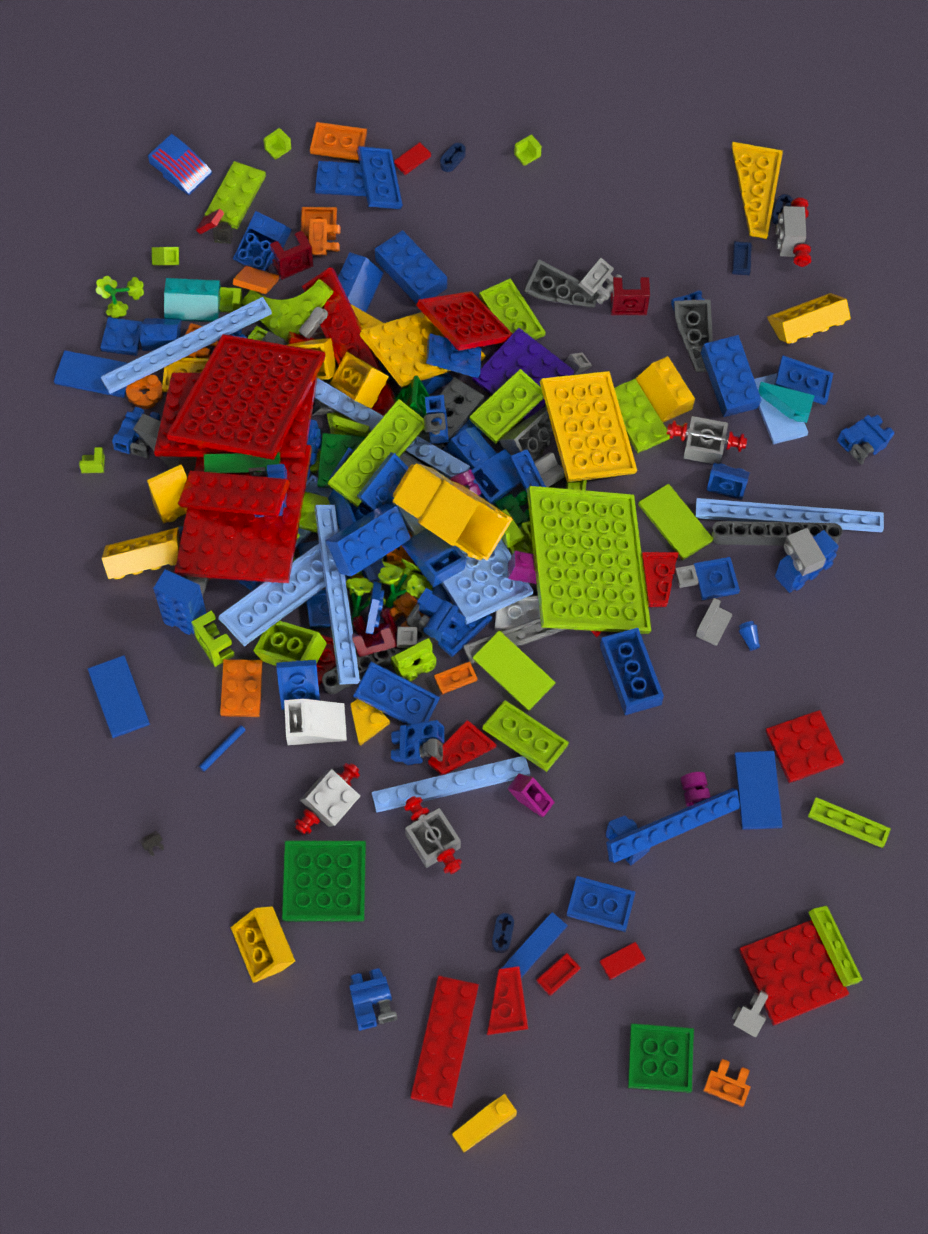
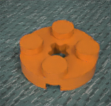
M148 375L127 385V398L135 407L142 409L153 408L163 398L162 384L156 375ZM143 389H148V390H150V391H147L146 394H143V393L141 392V390H143Z

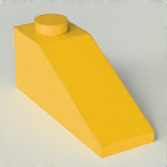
M503 1094L456 1130L452 1136L462 1151L466 1152L513 1119L517 1111L507 1096Z

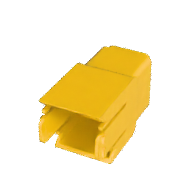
M418 463L412 464L408 468L393 493V503L417 518L419 524L450 545L457 546L466 552L470 558L482 560V558L485 560L489 559L513 520L512 517L465 486L451 481L431 467Z

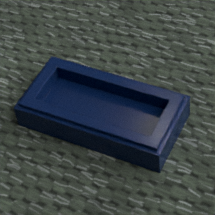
M734 241L732 274L750 276L752 243Z

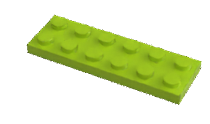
M398 399L328 481V485L358 508L362 503L357 497L359 492L390 452L395 453L399 458L423 431L424 418Z

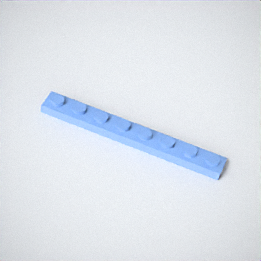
M520 756L372 792L376 813L403 807L406 805V800L413 796H416V798L421 797L422 802L512 781L518 773L530 776V770L526 758Z

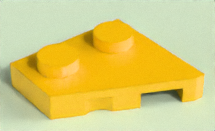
M356 699L350 704L360 746L390 724V720L382 711L363 701Z

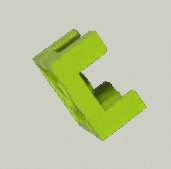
M211 610L191 623L195 638L214 667L223 663L224 659H230L235 654L231 648L219 654L221 650L230 646L232 641L227 634L214 640L213 637L219 634L215 623L205 628L203 627L216 619Z

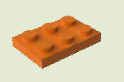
M316 122L310 154L359 161L357 149L359 146L364 147L367 129Z
M224 659L221 716L260 717L262 660Z

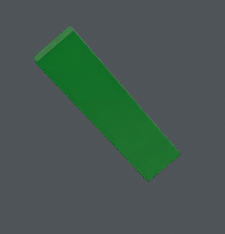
M280 452L277 453L274 460L240 453L204 454V472L243 473L249 472L248 468L266 467L267 469V465L280 464Z

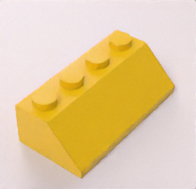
M832 293L767 316L779 340L787 344L795 343L797 339L802 337H811L813 333L818 331H827L831 326L843 325L845 321L851 319L847 299Z
M179 528L106 545L102 561L108 579H121L131 573L137 575L147 569L157 570L167 564L170 566L176 565L181 542Z

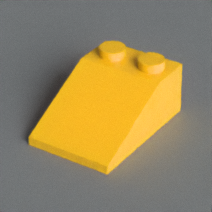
M331 338L288 344V346L325 352V360L317 374V378L324 380L331 379L334 376L337 368Z
M346 352L330 384L353 400L372 408L382 388L386 385L389 376Z
M182 464L147 480L154 507L163 524L173 522L187 512V508L178 505L187 480Z

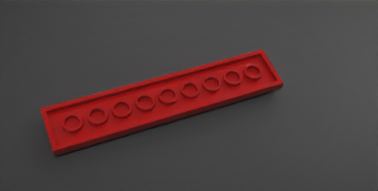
M329 267L304 284L302 288L306 292L320 279L334 291L322 307V309L327 310L328 316L320 326L325 337L332 340L334 356L338 365H340L346 352H349L383 372L375 354L360 336L363 329L334 268ZM388 382L382 388L376 403L370 408L382 416H385L397 402Z

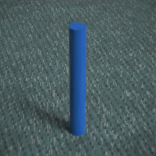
M240 725L199 765V768L205 772L246 731L245 728Z

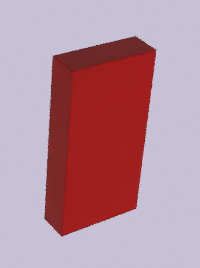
M419 142L394 160V165L406 175L429 159L431 152Z
M218 209L205 216L196 228V231L202 234L216 227L224 212Z
M634 942L602 959L600 964L609 980L645 962L646 959L637 943Z
M566 953L543 973L536 982L551 996L573 977L581 967Z

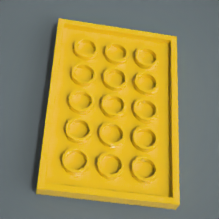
M422 312L361 330V338L401 387L409 385L416 375L422 381L450 371L426 364L427 338L429 334L445 336ZM481 351V361H483L486 355Z
M610 371L542 378L540 380L567 482L630 475L638 471Z

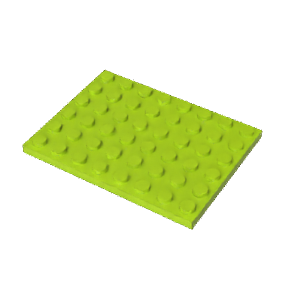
M529 486L527 488L541 628L624 632L639 628L640 634H649L651 632V623L634 495Z

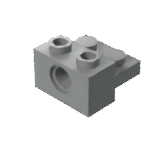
M762 990L759 994L755 992L750 1001L752 1008L743 1005L742 1008L737 1007L732 1017L735 1020L734 1026L757 1037L766 1020V1016L762 1015L760 1011L769 994Z

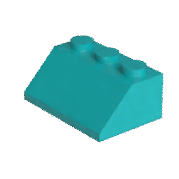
M166 278L164 319H181L182 321L213 322L219 319L220 281Z

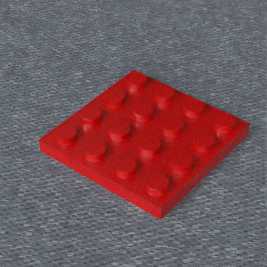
M472 291L419 299L416 304L422 313L426 315L458 351L503 343L512 335V332Z
M812 920L739 949L758 993L762 990L769 994L764 1007L773 1026L849 995L847 988L842 985Z

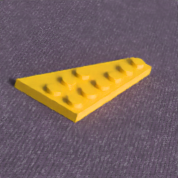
M732 142L731 148L749 236L767 239L783 151Z

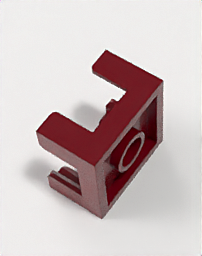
M303 231L295 233V237L300 245L286 251L283 250L278 241L270 244L271 251L277 261L273 259L272 264L281 280L314 267L312 246Z
M613 277V293L610 296L611 315H647L650 299L649 277L640 278L641 289H623L622 278Z
M390 608L382 609L381 614L384 623L379 624L378 628L375 627L373 634L366 633V624L363 616L353 617V625L357 635L353 633L352 639L359 657L397 647V626Z

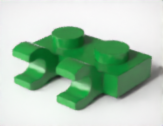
M526 491L521 492L515 498L510 494L495 502V506L501 511L506 509L518 528L522 526V523L530 521L529 508L524 513L520 506L528 503Z

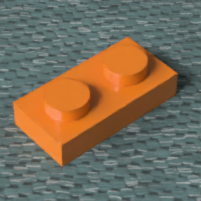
M469 661L434 675V679L442 695L476 682L477 676Z

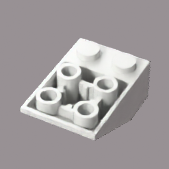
M310 699L284 700L288 745L347 741L344 703Z

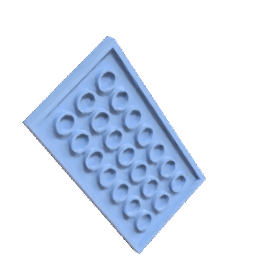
M398 506L403 521L412 536L427 529L418 523L417 518ZM500 539L488 560L470 558L466 552L461 550L467 558L465 569L441 583L453 604L459 607L458 612L466 617V625L533 595L534 592L529 583L508 579V562L512 555L502 539Z

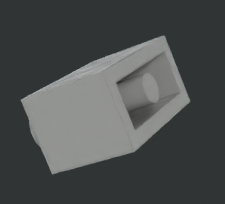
M808 528L787 536L784 543L785 552L792 557L795 569L800 571L802 576L823 568L826 558Z

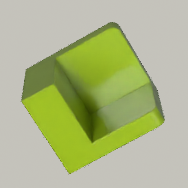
M280 128L263 139L265 150L275 160L291 150V140Z
M531 134L515 144L514 155L525 166L541 157L542 146Z
M151 247L152 265H179V247Z
M220 287V312L231 313L242 307L243 297L241 288Z
M96 447L94 455L82 456V461L79 462L82 473H104L105 455L102 447Z

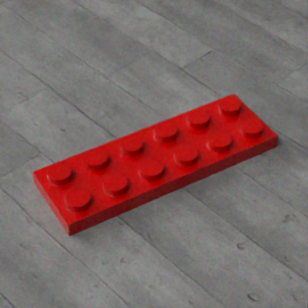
M190 470L178 505L183 508L278 517L290 482L287 479Z
M438 976L411 1094L412 1100L452 1108L479 984Z

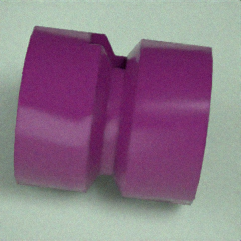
M471 469L449 478L451 481L463 486L468 485L469 490L475 494H481L478 484L473 482L475 477Z
M692 772L680 778L682 789L686 791L684 793L686 806L689 807L711 797L709 789L706 788L708 783L704 772Z

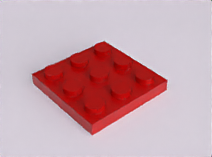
M820 710L769 727L765 731L789 783L844 763Z

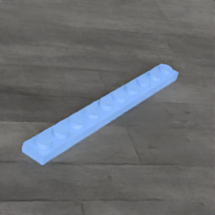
M261 297L101 376V380L109 394L220 340L223 334L230 335L271 315V309L264 298Z
M317 379L314 398L354 422L370 427V431H372L384 417L322 380ZM419 436L406 449V452L449 477L470 469L469 465Z
M696 499L695 517L699 519L745 522L836 523L841 526L842 530L881 533L884 530L883 512Z
M316 505L314 509L339 684H358L360 678L355 644L352 639L353 629L345 575L339 573L325 541L338 533L335 505Z

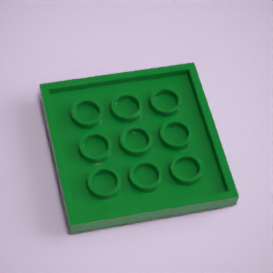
M285 841L282 920L365 921L366 841Z

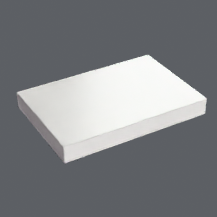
M530 595L496 611L495 630L505 631L540 618L538 596Z

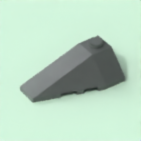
M540 259L533 264L524 287V292L539 300L589 308L595 307L596 299L599 297L597 292L591 296L578 285L581 282L580 280Z
M674 301L675 321L695 372H707L701 350L705 343L713 342L711 301Z
M545 406L505 434L499 440L503 449H506L511 456L528 449L534 462L543 457L542 453L545 447H548L551 443L550 438L553 434L547 407Z
M142 414L133 428L153 450L155 449L161 421ZM158 457L160 460H163L169 470L182 464L187 477L190 470L195 471L197 457Z

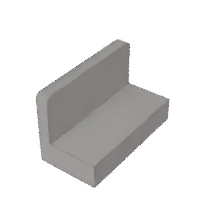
M552 452L534 462L546 487L565 477L563 468L557 464L555 455Z
M716 598L713 599L696 634V637L715 646L718 645L732 617V613L719 608L721 601Z

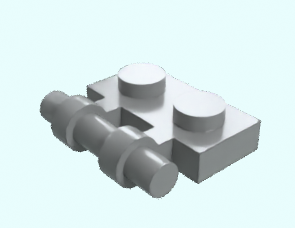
M600 258L578 285L591 296L597 292L599 297L596 301L602 304L605 300L609 299L610 293L613 291V276L611 272L614 268ZM604 281L608 282V286L606 288L602 286Z

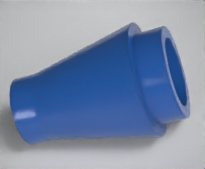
M754 621L739 625V633L747 644L749 651L760 648L757 625L754 624Z

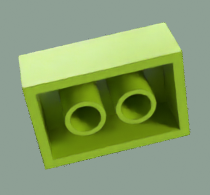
M278 621L263 632L253 651L260 660L275 666L279 662L316 660L317 664L327 643L319 632Z

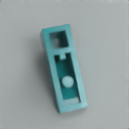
M765 382L760 383L758 391L763 399L788 418L794 419L797 422L807 423L815 395Z

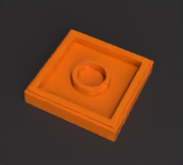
M302 207L301 231H303L308 240L310 219H328V225H337V207ZM328 233L327 240H336V234Z
M245 266L233 279V284L267 294L278 282L279 275Z

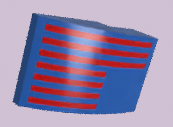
M173 134L168 136L148 155L149 163L162 172L166 180L187 195H190L212 174L208 166Z

